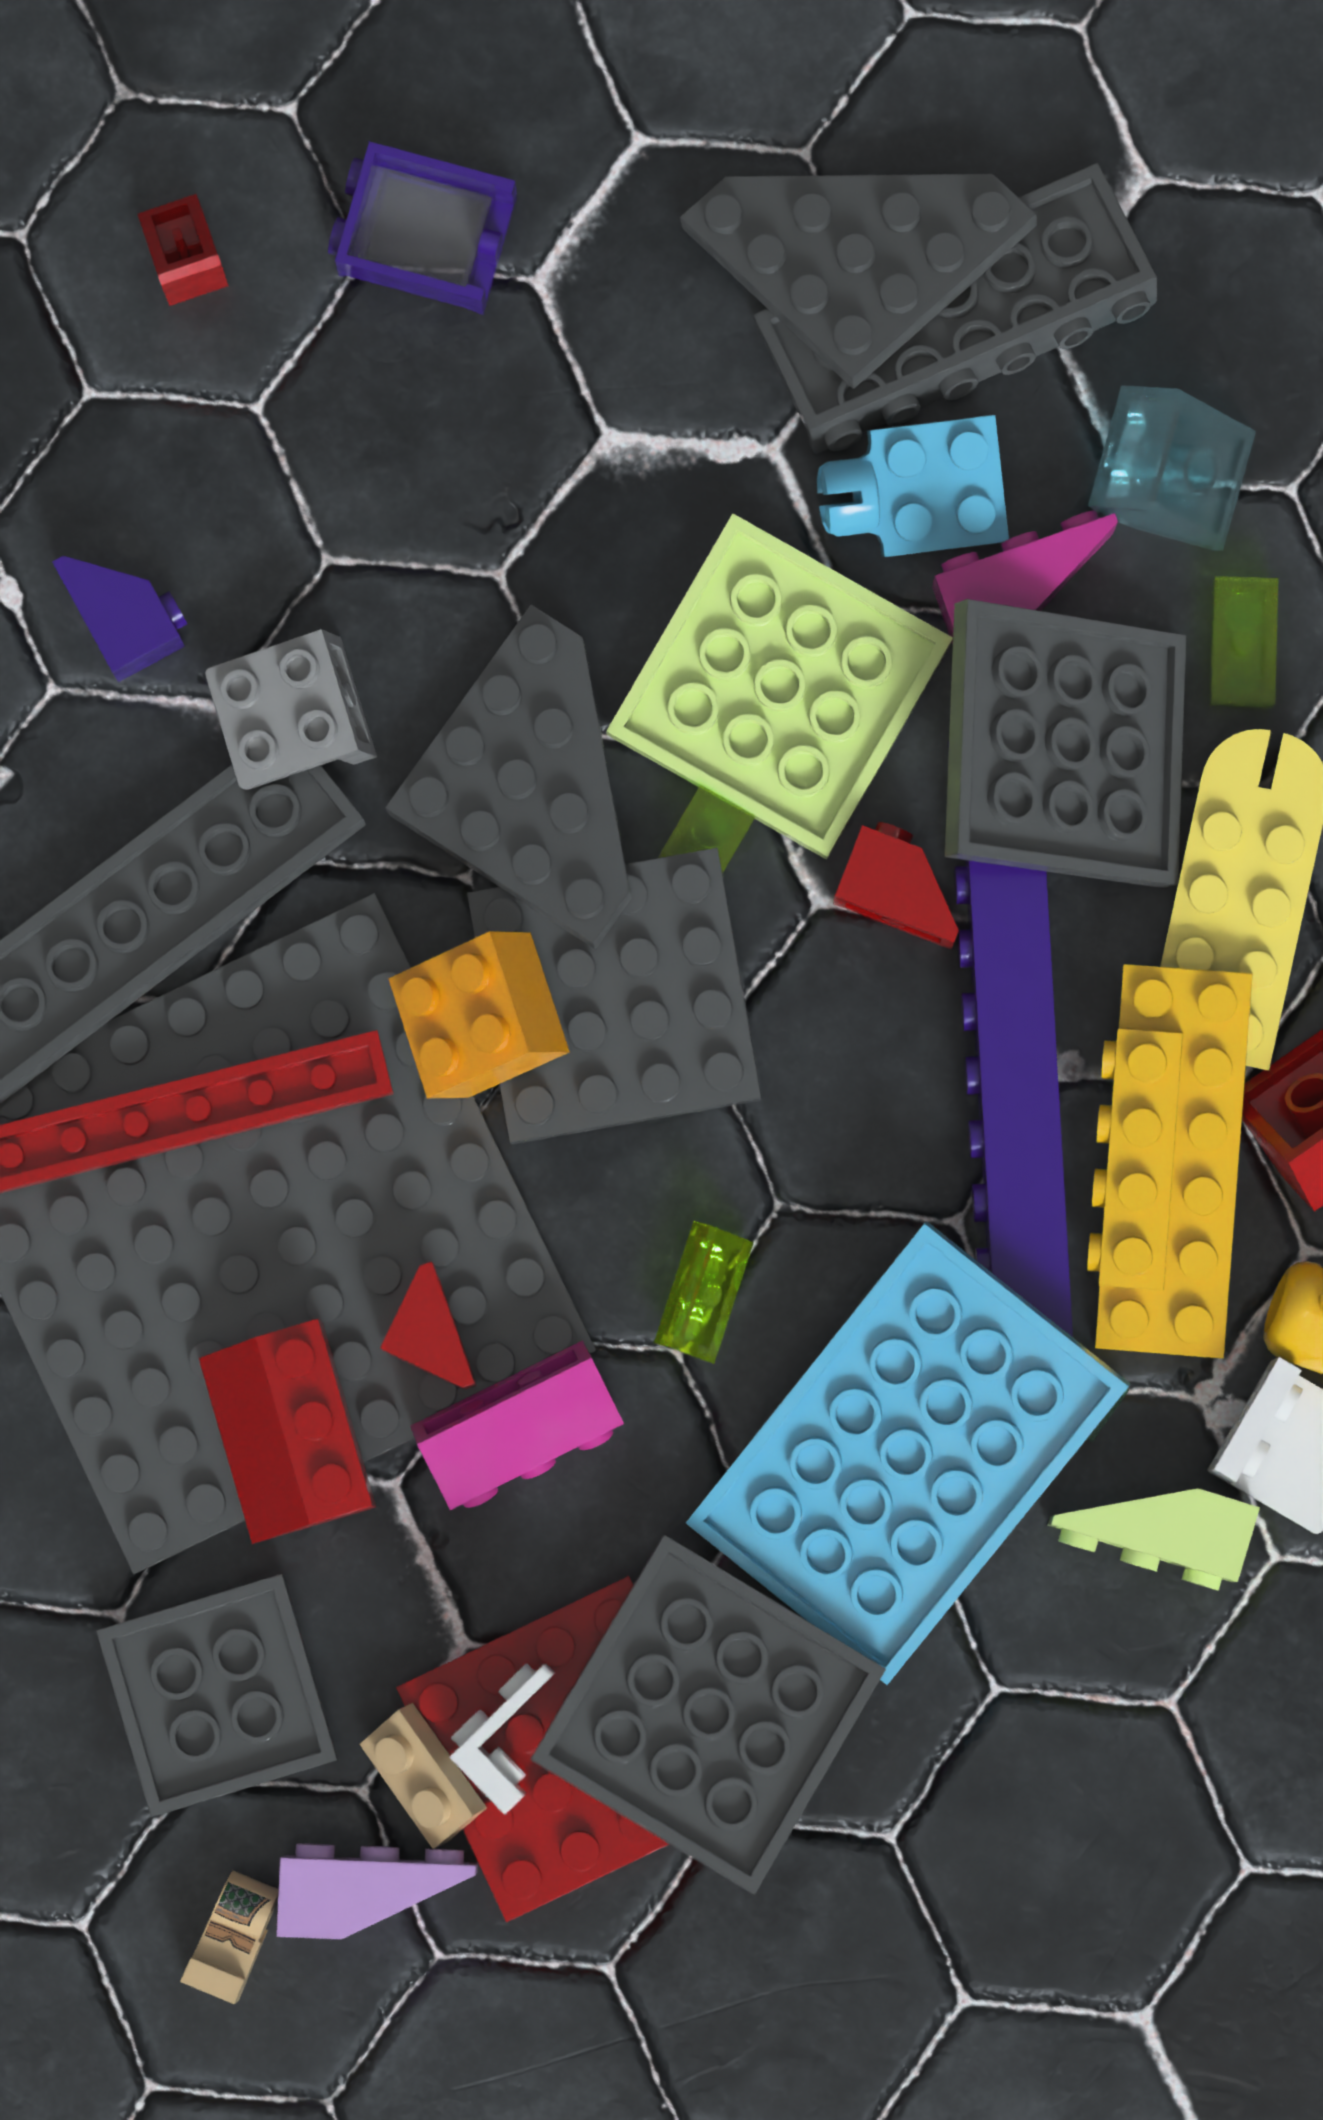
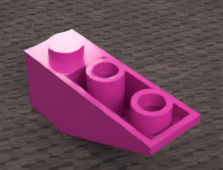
M1095 510L1084 512L1063 521L1060 524L1062 532L1039 539L1036 531L1027 532L1004 541L1001 544L1003 550L1001 553L979 560L977 552H970L944 562L941 565L943 573L934 576L932 589L949 636L953 637L954 605L966 599L1041 611L1113 535L1118 523L1115 513L1099 518Z

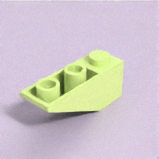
M1197 1488L1052 1515L1047 1525L1061 1529L1059 1542L1095 1552L1098 1541L1122 1548L1120 1561L1156 1572L1160 1560L1185 1568L1182 1580L1219 1591L1222 1580L1229 1582H1238L1260 1507Z

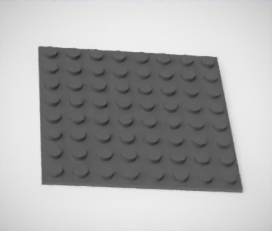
M375 893L111 1019L0 1104L1 1125L375 1030L379 1032L394 1092L393 1095L0 1193V1294L133 1575L245 1521L199 1362L200 1357L260 1335L314 1319L321 1320L326 1331L362 1459L366 1463L415 1439L410 1428L411 1425L582 1340L589 1354L596 1351L474 1097L431 1099L426 1097L388 979L411 967ZM431 1261L436 1267L477 1386L467 1390L457 1387L380 1349L419 1266Z

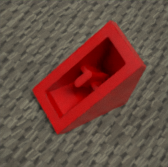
M197 193L137 214L169 306L229 286Z
M432 1261L419 1266L380 1349L464 1390L475 1387L477 1384L436 1267Z

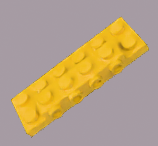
M1123 964L1117 1041H1104L1102 1058V1079L1114 1080L1112 1105L1100 1104L1097 1125V1143L1109 1144L1107 1169L1095 1168L1092 1193V1207L1104 1208L1103 1232H1090L1087 1271L1100 1272L1095 1348L1224 1359L1253 978L1251 973Z

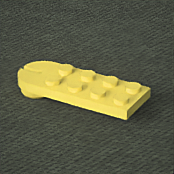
M1253 729L1239 732L1224 740L1211 753L1204 766L1160 967L1253 974L1246 1066L1269 1071L1323 827V763L1308 744L1297 737L1283 733L1271 789L1259 787L1272 732L1265 729Z

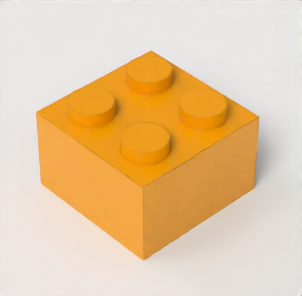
M489 931L388 978L427 1099L469 1098L570 1052L531 932Z

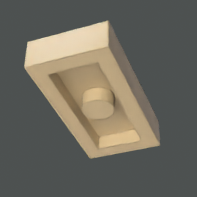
M413 1703L398 1709L359 1744L432 1849L450 1841L487 1809L461 1770L449 1758V1753Z

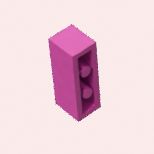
M582 1340L411 1425L410 1428L449 1509L452 1510L462 1504L466 1508H471L490 1500L497 1494L498 1486L518 1476H521L522 1479H530L545 1473L555 1465V1458L577 1447L580 1450H589L603 1444L612 1437L613 1429L623 1425L624 1422Z

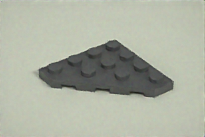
M993 174L731 176L722 179L680 216L682 229L853 389L1037 226L1036 213Z
M530 605L385 808L391 817L596 950L631 901L632 895L593 693L588 657L582 636L535 606Z

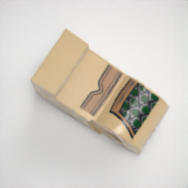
M233 1870L218 1898L209 1922L180 1982L232 2004L237 2003L268 1932L266 1928L278 1901L279 1889Z

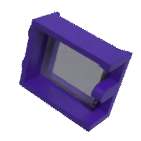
M369 141L364 160L354 157L348 173L345 194L353 196L347 219L336 218L329 240L328 254L336 256L335 264L338 275L341 277H353L460 306L484 315L517 199L515 180Z

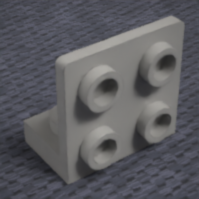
M320 629L206 670L205 676L240 788L249 790L337 759L355 765L377 757L341 637Z

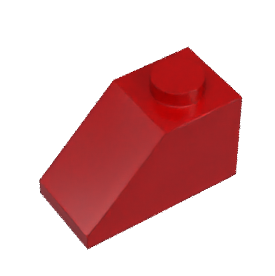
M878 822L875 830L862 825L834 896L833 904L951 950L959 930L923 849L911 844L913 838L911 833L894 825Z

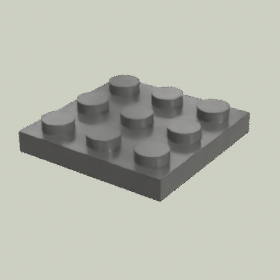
M284 1574L96 1630L151 1817L339 1760Z

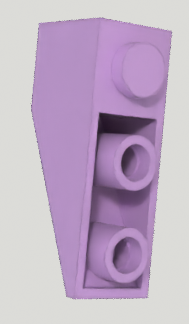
M296 1844V1855H284L280 1858L277 1937L344 1939L475 1876L478 1863L464 1862V1850L425 1849V1860L399 1859L398 1847L361 1846L360 1858L334 1857L335 1845Z

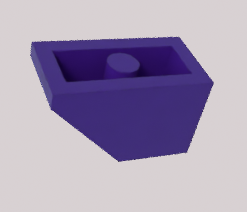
M61 556L52 561L118 682L185 647L177 630L187 625V622L170 591L158 597L149 580L66 556Z

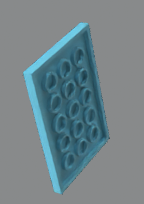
M926 1221L687 1520L686 1524L806 1621L884 1667L886 1670L880 1680L888 1685L1122 1396L1130 1383Z

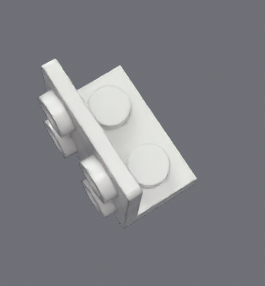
M1278 1357L1270 1361L1207 1471L1313 1534H1319L1323 1531V1389L1299 1376L1302 1371L1301 1369Z
M525 1664L498 1691L507 1701L490 1718L480 1710L451 1737L459 1748L449 1758L504 1814L526 1794V1791L518 1784L526 1774L500 1747L489 1754L481 1745L555 1674L547 1664H544L537 1672L528 1664Z

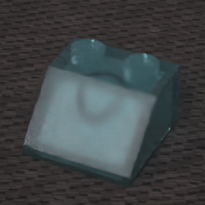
M1121 386L1088 506L1106 516L1115 513L1118 522L1128 527L1207 549L1223 551L1256 431L1178 388Z

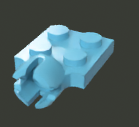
M995 415L867 430L868 447L864 455L859 458L828 461L819 467L817 494L830 495L852 492L853 502L819 506L821 520L826 532L835 536L863 533L875 534L880 543L882 557L1002 543L1009 539Z

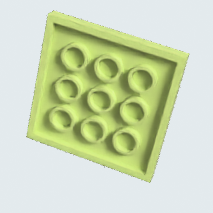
M732 514L606 733L609 737L827 860L950 647L953 637L737 515Z

